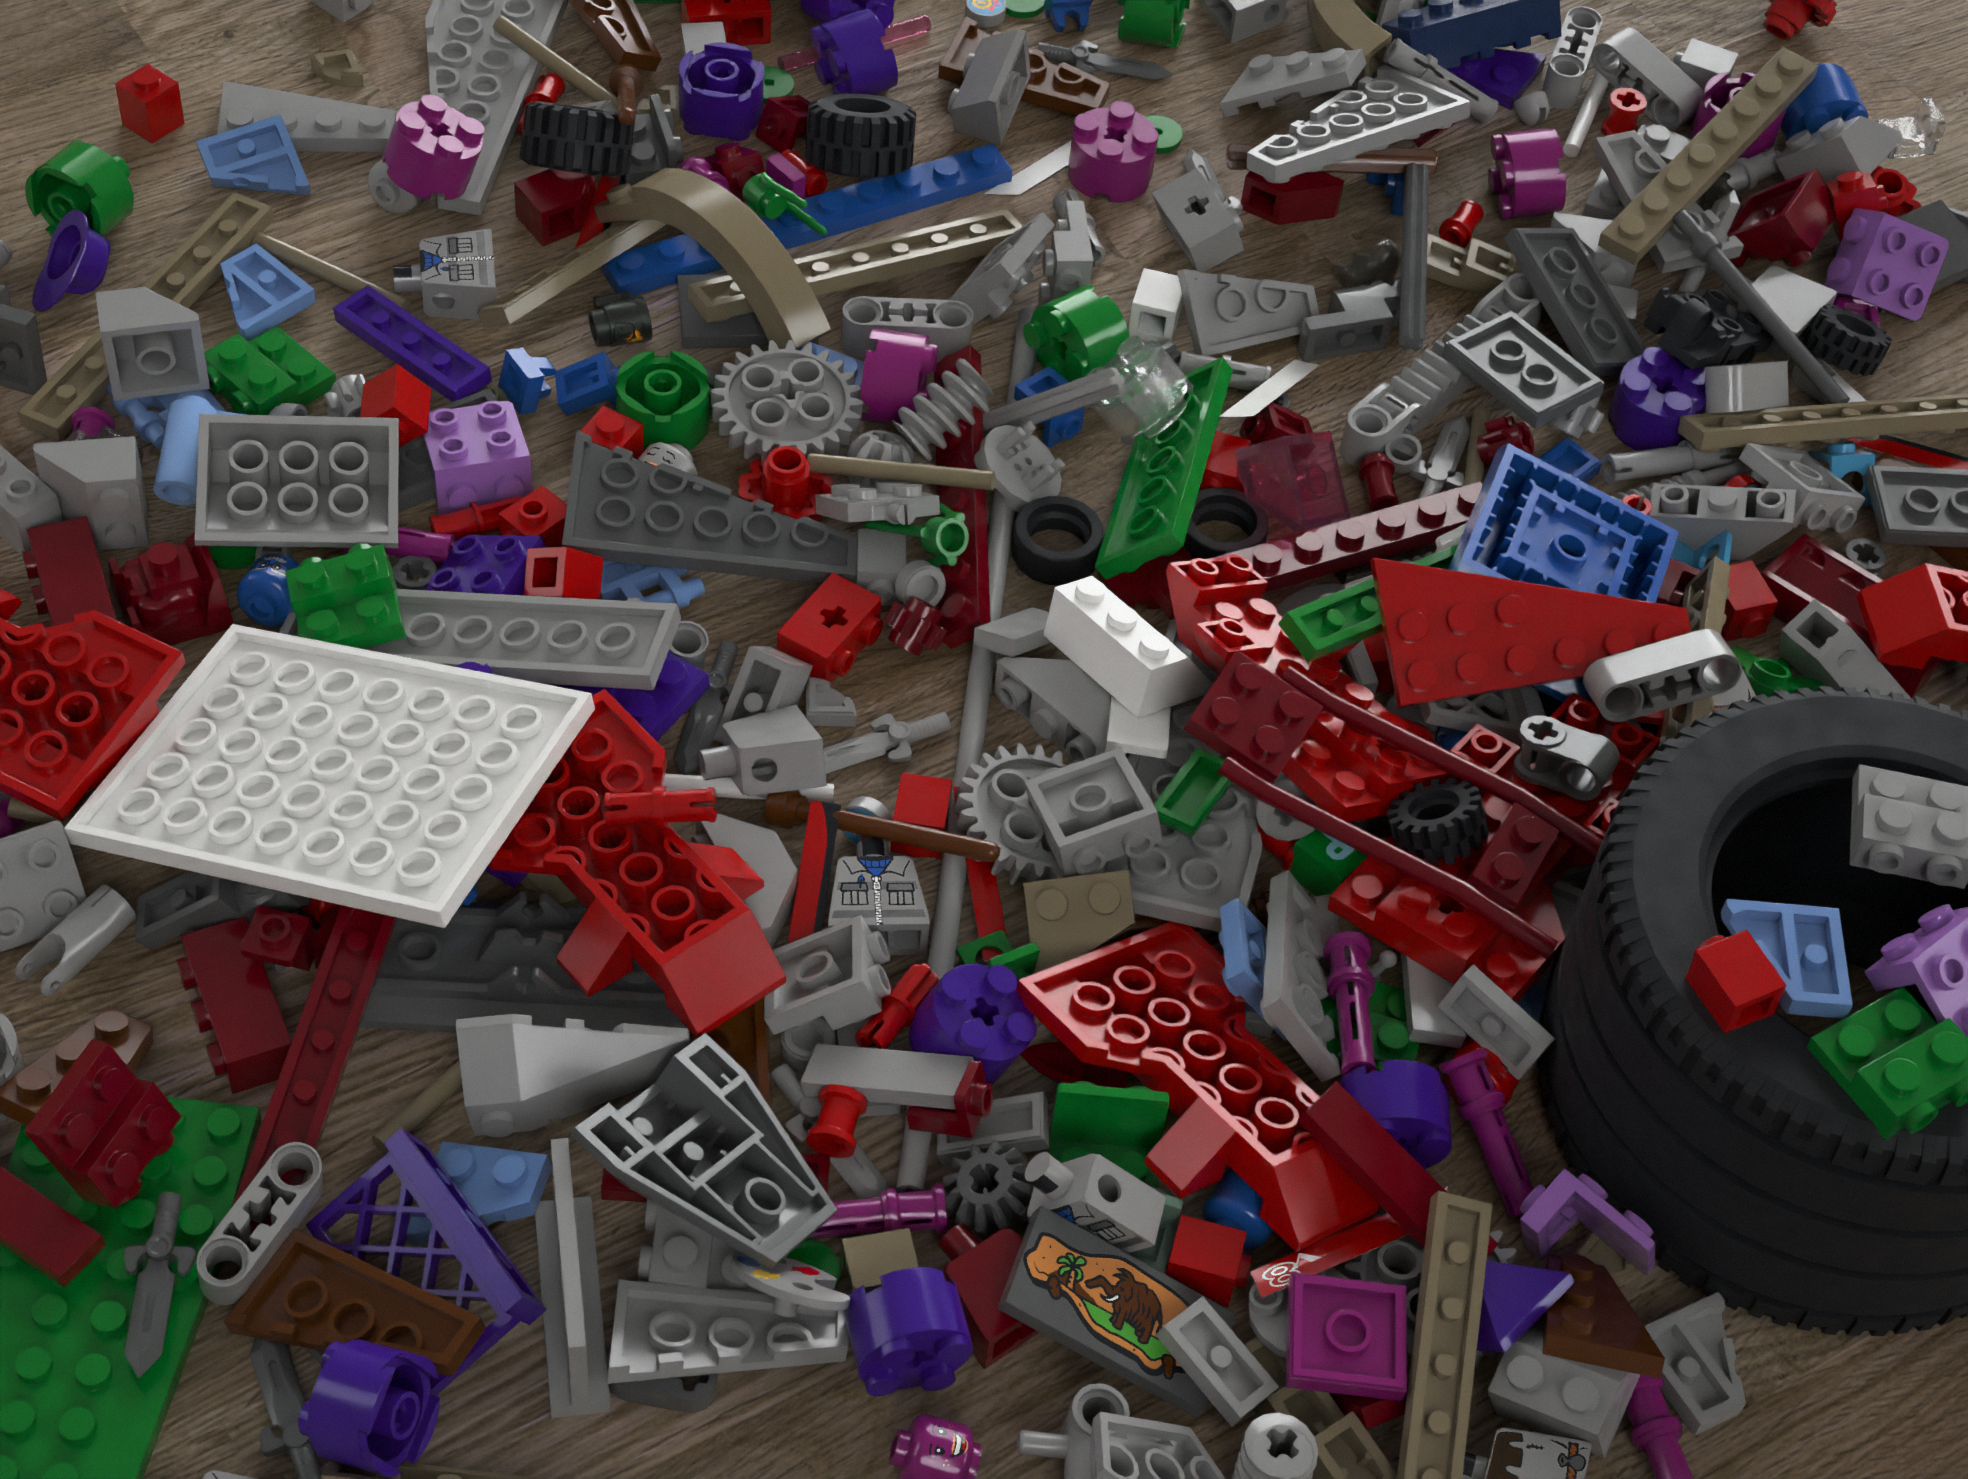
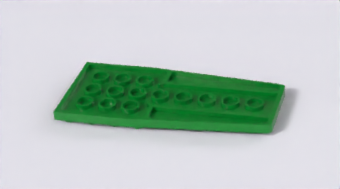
M166 1097L181 1115L180 1120L172 1130L175 1137L174 1142L164 1154L151 1159L139 1176L142 1180V1187L139 1193L130 1201L120 1203L117 1209L84 1201L25 1134L24 1130L27 1126L21 1125L7 1171L100 1233L106 1246L63 1288L0 1244V1479H143L209 1301L200 1288L196 1264L197 1255L201 1247L233 1206L261 1123L259 1107ZM172 1192L182 1197L174 1246L193 1248L196 1252V1259L187 1276L179 1275L177 1270L178 1261L175 1260L169 1266V1270L175 1274V1281L162 1355L138 1379L124 1351L138 1273L147 1267L148 1259L140 1263L137 1274L130 1275L125 1268L124 1251L128 1246L146 1245L149 1238L152 1237L158 1197L161 1193ZM223 1261L212 1267L209 1272L212 1277L217 1279Z

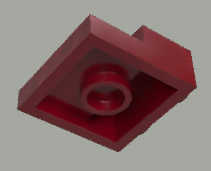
M91 1039L24 1132L84 1201L117 1209L120 1203L130 1201L139 1193L142 1187V1180L139 1176L151 1159L164 1154L172 1146L175 1138L172 1130L180 1120L181 1115L154 1082L136 1078L109 1043Z

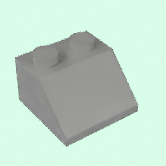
M1015 29L983 38L979 43L976 53H969L963 68V83L960 89L955 88L952 91L948 102V113L952 114L954 131L997 145L1002 144L1031 76L1027 31Z
M1863 116L1843 121L1840 117L1826 123L1817 132L1810 134L1808 130H1804L1790 137L1785 142L1787 148L1775 159V162L1785 180L1817 168L1826 186V182L1837 180L1839 175L1846 172L1860 171L1871 174L1904 138L1900 131Z
M146 287L95 292L100 333L114 401L210 389L198 313Z
M135 436L33 444L39 478L58 494L63 521L87 516L94 544L98 550L149 546L148 501Z
M1542 1315L1504 1353L1488 1388V1394L1496 1415L1543 1434L1592 1443L1590 1453L1605 1458L1640 1375L1543 1354Z

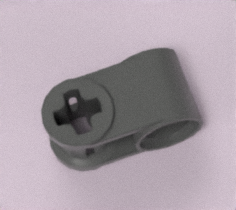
M1543 715L1526 718L1521 723L1519 736L1523 742L1522 750L1516 756L1513 768L1515 774L1528 783L1545 786L1567 794L1576 800L1588 801L1593 800L1599 795L1620 761V754L1616 745L1602 735L1589 733L1566 725L1552 717ZM1535 763V768H1531V764Z

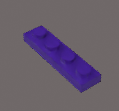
M369 285L333 307L337 323L399 364L451 402L472 395L492 382L490 367Z

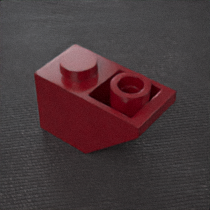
M547 169L514 182L516 217L542 246L581 232L596 192L595 175Z
M1249 171L1245 176L1241 204L1243 205V211L1276 225L1334 218L1338 214L1345 180L1326 172H1305L1290 177V180L1285 183H1270L1263 176Z

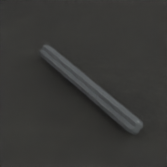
M1412 162L1406 166V173L1404 174L1399 345L1404 350L1412 349L1416 352L1423 348L1426 328L1429 168L1424 163L1417 165Z

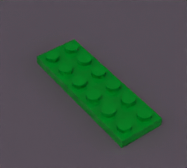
M1223 357L1149 391L1095 564V568L1105 580L1123 572L1131 573L1142 566V564L1162 555L1165 557L1173 555L1183 547L1233 369Z

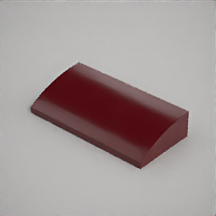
M1802 534L1760 573L1778 601L1773 616L1788 624L1807 605L1816 599L1851 627L1876 656L1856 596L1861 589L1883 580L1809 535ZM1931 656L1922 670L1904 666H1891L1882 662L1881 664L1912 699L1945 660Z

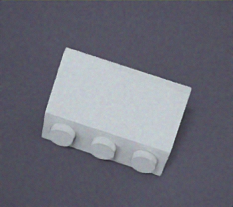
M1093 576L1055 587L1043 636L1137 718L1203 696L1213 685L1189 657Z

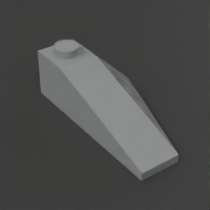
M521 1014L456 1019L464 1104L475 1136L487 1135L500 1138L516 1132L532 1131L550 1124L549 1119H563L650 1086L658 1080L673 1056L692 1043L688 1028L621 1023L615 1026L612 1031H600L585 1028L584 1020L569 1018L565 1019L564 1027L532 1025V1015Z

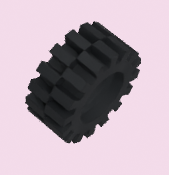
M1440 778L1430 780L1431 785L1424 787L1422 782L1413 785L1414 792L1412 793L1404 790L1399 794L1400 800L1393 799L1390 803L1391 809L1387 810V817L1395 846L1437 866L1438 860L1445 859V863L1448 865L1455 863L1454 857L1460 855L1463 859L1471 856L1470 848L1479 850L1483 846L1482 840H1487L1489 836V826L1478 788L1476 786L1472 787L1471 783L1466 780L1458 784L1457 778H1448L1445 784H1441Z

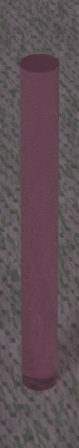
M922 15L890 24L884 29L887 35L880 37L882 44L930 31V19L927 15ZM815 47L780 56L777 58L779 68L789 72L813 65L820 58Z

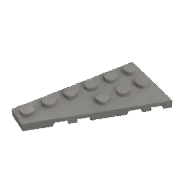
M1384 64L1377 69L1376 78L1373 79L1372 77L1365 76L1358 81L1357 90H1343L1310 112V120L1306 123L1305 121L1297 120L1290 124L1289 134L1273 135L1248 151L1247 169L1263 176L1267 182L1285 183L1290 180V177L1305 172L1321 171L1326 165L1338 161L1353 160L1356 158V155L1364 152L1383 150L1391 143L1403 139H1416L1420 137L1421 133L1433 129L1449 128L1452 123L1470 117L1471 101Z

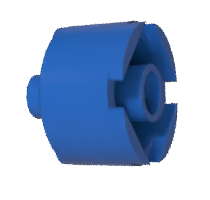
M1818 64L1815 79L1786 109L1780 126L1785 141L1804 130H1808L1810 134L1817 132L1823 125L1836 118L1841 117L1843 121L1858 116L1868 118V112L1852 78L1845 72L1843 67L1836 64Z

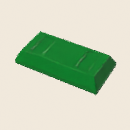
M1196 747L1153 804L1158 812L1159 823L1188 837L1193 836L1233 783L1217 773L1225 760Z

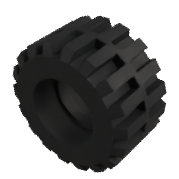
M834 94L810 102L808 106L806 160L827 172L852 177H885L907 171L913 165L916 111L900 101L869 94Z
M535 101L525 105L519 158L529 165L589 175L620 177L629 174L635 121L633 124L626 126L619 122L618 113Z

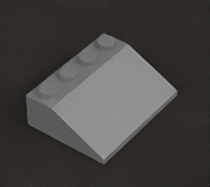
M199 414L195 546L351 548L357 544H369L373 547L384 544L385 548H398L399 418Z

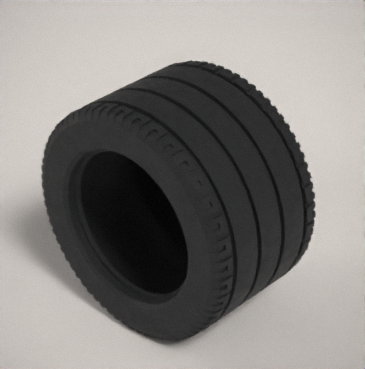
M1819 686L1816 691H1811L1809 688H1799L1792 694L1786 690L1773 691L1770 697L1761 694L1752 697L1749 703L1744 700L1735 701L1730 704L1728 709L1721 707L1713 711L1709 718L1702 716L1695 719L1690 727H1684L1674 738H1669L1663 742L1630 781L1610 819L1609 827L1602 840L1589 879L1552 973L1540 1014V1025L1555 1038L1553 1043L1537 1060L1539 1085L1542 1087V1105L1547 1108L1546 1117L1550 1127L1555 1128L1554 1139L1557 1148H1564L1563 1158L1568 1167L1576 1169L1575 1177L1578 1179L1581 1174L1589 1176L1606 1191L1608 1197L1605 1201L1623 1215L1626 1210H1630L1644 1220L1654 1232L1650 1238L1655 1243V1259L1659 1261L1657 1266L1667 1273L1673 1270L1679 1274V1281L1690 1287L1691 1284L1702 1288L1701 1294L1706 1296L1718 1292L1724 1298L1726 1306L1737 1310L1738 1306L1748 1309V1315L1761 1318L1762 1315L1772 1317L1773 1323L1784 1327L1790 1322L1795 1323L1797 1329L1810 1331L1813 1327L1821 1328L1822 1333L1836 1335L1839 1330H1845L1847 1336H1860L1863 1331H1869L1871 1336H1885L1890 1330L1894 1334L1907 1333L1913 1327L1918 1331L1930 1330L1937 1323L1941 1326L1952 1322L1958 1316L1961 1319L1968 1317V1103L1956 1107L1950 1102L1939 1108V1113L1935 1119L1922 1130L1909 1134L1903 1128L1884 1141L1874 1123L1807 1049L1812 1036L1800 1030L1777 1011H1775L1774 1015L1724 1033L1685 978L1694 957L1693 953L1701 943L1716 935H1723L1725 938L1732 936L1721 920V910L1726 899L1839 908L1846 961L1866 970L1883 957L1880 950L1884 945L1897 937L1917 931L1921 927L1918 919L1927 912L1946 904H1950L1953 910L1968 907V883L1964 889L1942 886L1929 881L1895 874L1879 873L1871 869L1850 865L1853 777L1859 764L1968 786V712L1962 710L1960 714L1951 711L1950 706L1940 703L1937 706L1927 704V699L1914 696L1912 700L1904 698L1901 693L1890 692L1889 695H1882L1879 690L1866 688L1864 692H1857L1855 687H1842L1841 691H1834L1832 687ZM1917 985L1904 986L1915 1000L1934 1017Z

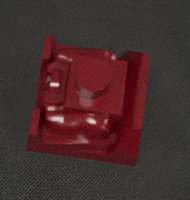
M1817 168L1746 197L1739 207L1727 233L1728 237L1735 235L1744 245L1740 257L1730 259L1737 269L1744 265L1748 257L1752 260L1767 258L1770 263L1785 258L1789 266L1793 268L1803 264L1812 256V251L1815 250L1836 218L1829 191Z
M195 532L178 545L168 542L156 543L148 549L147 553L140 554L137 558L127 561L122 567L119 566L115 557L108 558L110 586L125 625L171 646L226 631L234 624L223 585L207 546H195Z

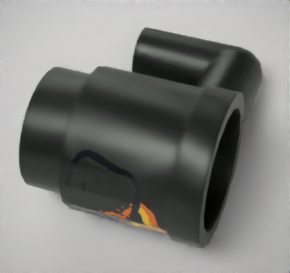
M620 291L593 297L595 310L589 311L588 317L591 334L597 347L608 344L610 347L652 339L650 314L642 295L634 297L629 291Z

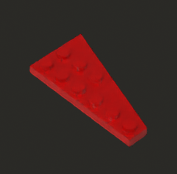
M1374 557L1370 560L1397 708L1583 678L1587 668L1598 659L1691 633L1687 608Z

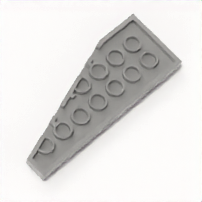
M568 0L432 1L425 17L430 94L442 98L447 106L458 110L467 117L480 121L485 129L482 136L483 147L466 191L460 197L452 200H444L445 194H437L438 209L481 216L520 118L525 110L524 100L532 92L543 64L493 29L494 22L499 16L503 15L550 48L568 6Z
M1175 619L1170 620L1165 637L1189 657L1202 673L1214 683L1218 675L1179 640ZM1205 695L1171 707L1169 743L1166 758L1162 759L1129 753L1128 761L1153 804L1196 747L1219 758L1226 759V757L1183 730ZM1232 783L1193 836L1188 837L1160 824L1163 841L1155 844L1151 852L1140 858H1131L1126 854L1107 861L1104 867L1096 874L1129 870L1135 914L1220 932L1222 931L1220 907L1238 898L1248 908L1257 876L1263 846L1261 835L1257 831L1254 797H1251V794Z

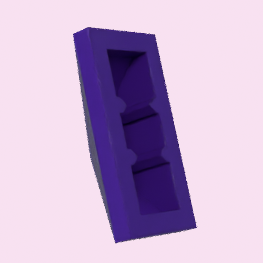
M1486 1261L1477 1350L1506 1352L1575 1283L1571 1274L1568 1272Z

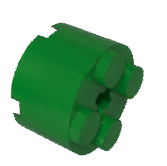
M1118 0V5L1124 6V16L1121 17L1118 27L1119 40L1162 47H1179L1187 22L1181 21L1184 9H1189L1190 0Z
M74 140L39 166L28 177L25 184L26 200L33 215L36 217L41 213L49 226L45 230L51 236H53L62 218L72 210L83 211L87 217L88 227L105 236L133 212L134 196L128 180L130 169L121 157L117 155L110 156L92 144Z
M1082 285L1038 307L1033 312L1031 321L1025 324L1023 328L1024 338L1027 344L1035 349L1036 356L1042 367L1045 369L1051 366L1068 382L1110 367L1119 369L1126 364L1129 354L1124 356V344L1130 342V336L1121 311L1108 295L1100 298L1093 293L1092 290L1096 287L1092 285Z
M654 350L637 354L620 367L615 388L616 411L643 423L644 451L650 444L659 442L666 444L676 443L690 450L705 438L709 432L710 386L707 371L699 361L677 351H670V357H655Z

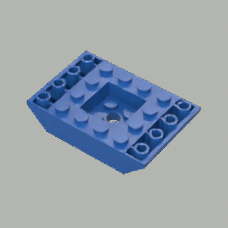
M1508 443L1499 447L1494 456L1448 570L1656 603L1679 531ZM1583 678L1531 686L1563 703L1573 692L1594 703L1584 687Z

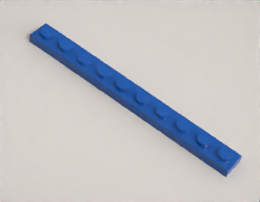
M992 143L910 167L909 170L895 175L876 177L805 198L807 206L801 209L827 229L825 236H821L812 228H809L786 209L777 218L761 217V219L787 250L1011 182L1013 169ZM687 234L625 251L602 265V273L614 292L629 291L633 295L677 283V275H703L724 269L704 247Z

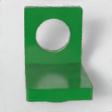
M1002 930L961 945L956 949V954L962 965L976 964L975 958L982 949L993 948L998 950L1002 954L989 959L987 966H1005L1014 972L1017 981L1034 974L1040 953L1036 942L1013 949Z

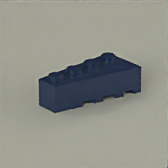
M1430 0L1428 6L1401 11L1398 13V18L1382 24V28L1392 34V41L1399 38L1424 56L1431 54L1437 58L1438 65L1445 69L1460 66V58L1481 60L1495 56V47L1513 45V48L1520 49L1530 46L1531 37L1542 35L1547 40L1562 37L1560 0Z

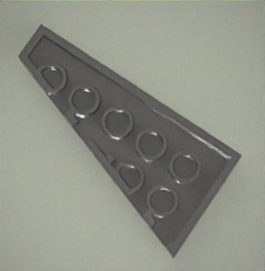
M576 431L562 547L604 558L603 561L813 583H823L834 572L855 583L858 536L805 516L796 520L773 511V504L757 499L755 503L748 502L733 496V489L664 463L657 466L650 465L632 458V451L616 446L614 450H610L592 443V436Z

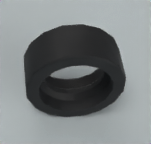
M1223 487L1204 489L1198 492L1184 546L1192 559H1208L1263 544L1267 540L1269 518L1263 506L1252 496L1244 492ZM1213 520L1226 521L1239 526L1249 537L1234 543L1217 542L1205 537L1197 530L1196 526Z
M1047 496L1035 499L1021 508L1014 521L1012 557L1023 573L1031 579L1047 585H1064L1086 578L1094 573L1096 569L1095 564L1104 538L1103 523L1097 513L1081 501L1065 496ZM1047 529L1063 530L1077 536L1085 545L1069 552H1054L1040 547L1030 537L1037 532Z

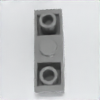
M1653 483L1650 501L1652 509L1649 516L1679 531L1677 539L1694 551L1727 530L1732 534L1730 560H1745L1793 530L1796 490ZM1719 549L1712 552L1707 559H1713L1717 556Z
M1005 656L997 661L994 694L1006 708L1016 711L1033 726L1034 730L1041 737L1051 740L1063 750L1072 762L1076 760L1082 761L1105 753L1110 693L1072 660Z
M718 813L716 822H696V835L691 837L692 843L733 848L764 880V888L749 896L743 902L751 909L773 950L793 908L797 884V868L777 833L773 830Z

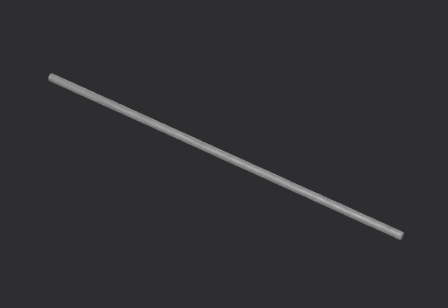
M1032 306L1023 307L1019 311L1006 405L1016 402L1014 399L1015 385L1033 376L1036 351L1027 344L1023 334L1024 325L1031 321L1032 314L1037 309ZM994 488L988 530L991 622L1001 618L1015 511L1005 504L1003 495L996 488ZM972 644L953 786L959 787L962 778L965 777L970 764L978 765L983 753L996 652L977 647ZM952 787L946 832L965 836V831L955 829L958 816L953 811L955 799ZM943 853L927 964L938 976V982L949 970L954 968L967 873L965 857ZM907 1116L897 1177V1193L924 1191L932 1134L931 1132L910 1130Z

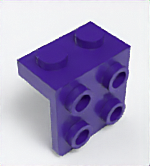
M467 535L454 544L447 559L431 577L430 583H428L424 590L524 596L527 549L547 547L541 536Z

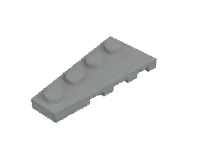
M223 81L217 134L281 114L296 151L384 152L396 118V111Z
M1635 130L1598 137L1592 149L1625 208L1667 166L1666 162ZM1695 202L1688 209V213L1705 232L1711 231L1721 242V251L1728 259L1740 257L1744 247L1742 242L1735 235L1728 237L1719 227L1721 220L1710 209L1703 211ZM1675 224L1649 250L1661 274L1708 264V262H1701L1690 249L1691 242Z
M1287 870L1270 880L1269 902L1266 905L1268 926L1267 933L1264 936L1266 957L1265 966L1262 968L1264 987L1260 1008L1268 1025L1273 1029L1279 1028L1319 1080L1324 1082L1341 1073L1339 1059L1333 1053L1330 1054L1328 1052L1326 1042L1335 1038L1333 1020L1328 1015L1324 1016L1320 1001L1328 997L1329 993L1326 988L1327 979L1324 977L1321 966L1317 961L1324 957L1317 906L1291 872Z
M618 1280L607 1384L846 1361L849 1346V1334L843 1310H820L797 1305L795 1316L786 1317L773 1312L775 1297L768 1294Z

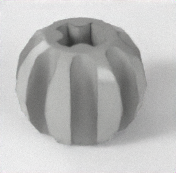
M883 430L864 432L851 443L846 457L915 463L916 461L911 444L903 437ZM848 476L852 484H859L860 488H876V482L890 481Z

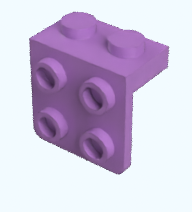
M1854 208L1851 217L1844 226L1843 238L1836 256L1828 267L1824 286L1837 291L1839 296L1862 300L1908 320L1916 321L1921 318L1947 254L1949 242L1944 237L1885 212Z
M487 401L480 405L454 409L442 408L429 412L428 432L422 436L432 466L435 500L439 515L467 508L470 502L476 501L478 506L515 496L523 498L533 491L530 453L511 402Z
M1946 904L1921 916L1918 919L1921 927L1914 933L1902 935L1884 945L1880 950L1883 957L1864 972L1876 992L1916 984L1937 1022L1941 1023L1950 1018L1968 1038V907L1953 910L1950 904Z
M1564 1168L1547 1189L1541 1184L1538 1185L1527 1196L1520 1207V1211L1524 1214L1520 1218L1524 1247L1541 1261L1578 1220L1643 1274L1648 1275L1655 1267V1243L1650 1238L1654 1232L1650 1226L1630 1210H1626L1623 1215L1605 1201L1608 1197L1606 1191L1585 1174H1581L1577 1179Z

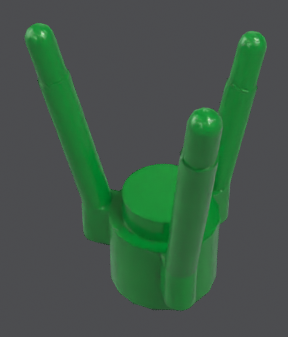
M765 172L753 176L745 184L742 197L747 203L746 206L756 213L758 217L774 219L779 217L786 209L821 236L827 234V229L801 209L806 208L807 201L775 182Z
M940 501V515L942 517L930 518L922 527L902 525L900 523L892 524L883 520L865 521V527L868 529L919 537L925 550L930 554L937 555L925 560L935 567L942 565L954 566L957 563L956 556L965 551L969 540L968 529L963 523L965 515L962 512L952 511Z

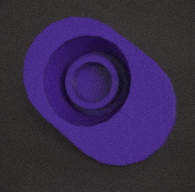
M72 210L68 212L59 222L53 233L46 261L33 291L32 304L37 311L43 312L50 309L61 299L64 293L83 295L91 292L104 279L111 249L110 242L101 234L88 227L87 217L83 211Z

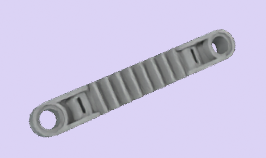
M1523 272L1515 273L1506 278L1476 305L1471 315L1467 314L1462 324H1455L1452 333L1447 331L1441 342L1436 340L1431 351L1429 349L1424 350L1421 359L1416 357L1410 368L1405 366L1400 377L1395 375L1390 384L1382 383L1350 410L1347 415L1340 446L1341 456L1348 464L1359 468L1361 460L1371 453L1384 454L1386 443L1396 434L1414 436L1475 383L1472 378L1443 356L1444 344L1511 310L1533 328L1537 329L1544 306Z

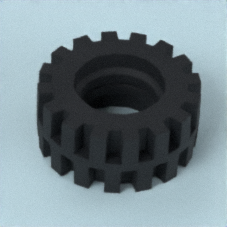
M1823 305L1813 319L1803 340L1806 342V347L1813 350V354L1824 358L1823 361L1828 364H1834L1843 371L1845 369L1849 370L1851 374L1858 375L1860 373L1862 376H1868L1869 374L1873 375L1878 369L1892 343V339L1889 335H1886L1887 332L1883 328H1878V324L1872 320L1864 319L1865 316L1861 314L1856 315L1849 309L1844 308L1842 310L1834 305L1831 307Z

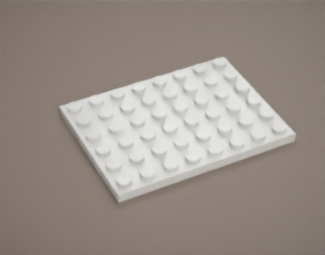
M232 624L64 827L69 843L72 845L445 928L591 716L595 706L592 694L589 692Z

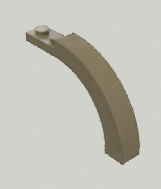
M1307 0L1309 23L1322 50L1327 52L1334 48H1343L1344 50L1362 49L1367 64L1357 76L1355 82L1358 83L1365 76L1374 79L1377 76V69L1386 64L1383 62V56L1387 47L1392 42V34L1370 20L1353 0Z
M664 168L633 186L630 183H625L608 190L605 193L608 199L593 206L600 223L656 220L676 227L697 241L731 276L756 314L768 341L773 340L779 349H785L788 340H793L795 349L831 329L809 283L782 243L750 208L712 180L692 171L679 168Z

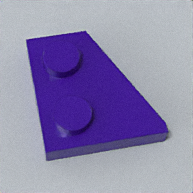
M1494 49L1495 56L1481 60L1460 58V66L1446 69L1490 98L1497 100L1498 105L1511 110L1514 102L1524 94L1543 70L1546 56L1538 53Z

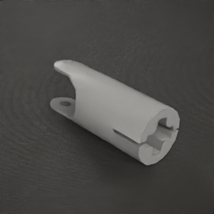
M101 885L18 962L15 968V976L19 980H25L31 977L43 965L60 961L47 974L40 986V991L44 996L54 995L135 921V912L117 891L107 885Z

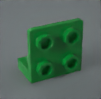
M1085 1081L1072 1084L1059 1083L1056 1090L1049 1131V1149H1047V1152L1060 1163L1091 1153L1098 1154L1150 1187L1158 1188V1177L1144 1164L1146 1155L1162 1138L1169 1108V1093L1153 1091L1140 1086L1127 1089L1097 1086Z

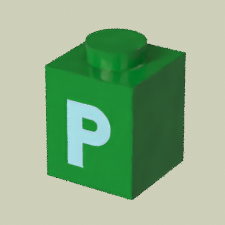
M1314 829L1313 832L1295 843L1293 849L1295 856L1290 872L1298 883L1313 895L1332 894L1368 855Z

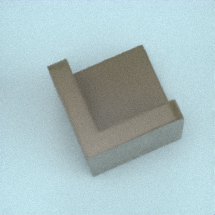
M910 1228L842 1239L840 1268L842 1276L849 1277L852 1291L864 1285L865 1292H871L882 1287L880 1276L901 1269L919 1267Z

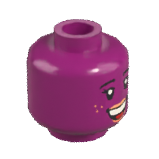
M920 1414L911 1422L907 1431L897 1429L890 1449L889 1464L898 1466V1479H975L981 1458V1445L973 1441L972 1431L967 1425L928 1414Z

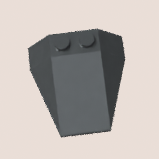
M706 1033L675 1054L658 1080L618 1111L610 1103L606 1104L578 1124L570 1134L622 1185L770 1269L826 1223L837 1211V1208L747 1072Z

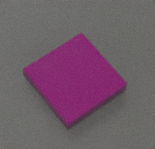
M1291 1272L1288 1280L1286 1388L1403 1401L1407 1392L1406 1286Z

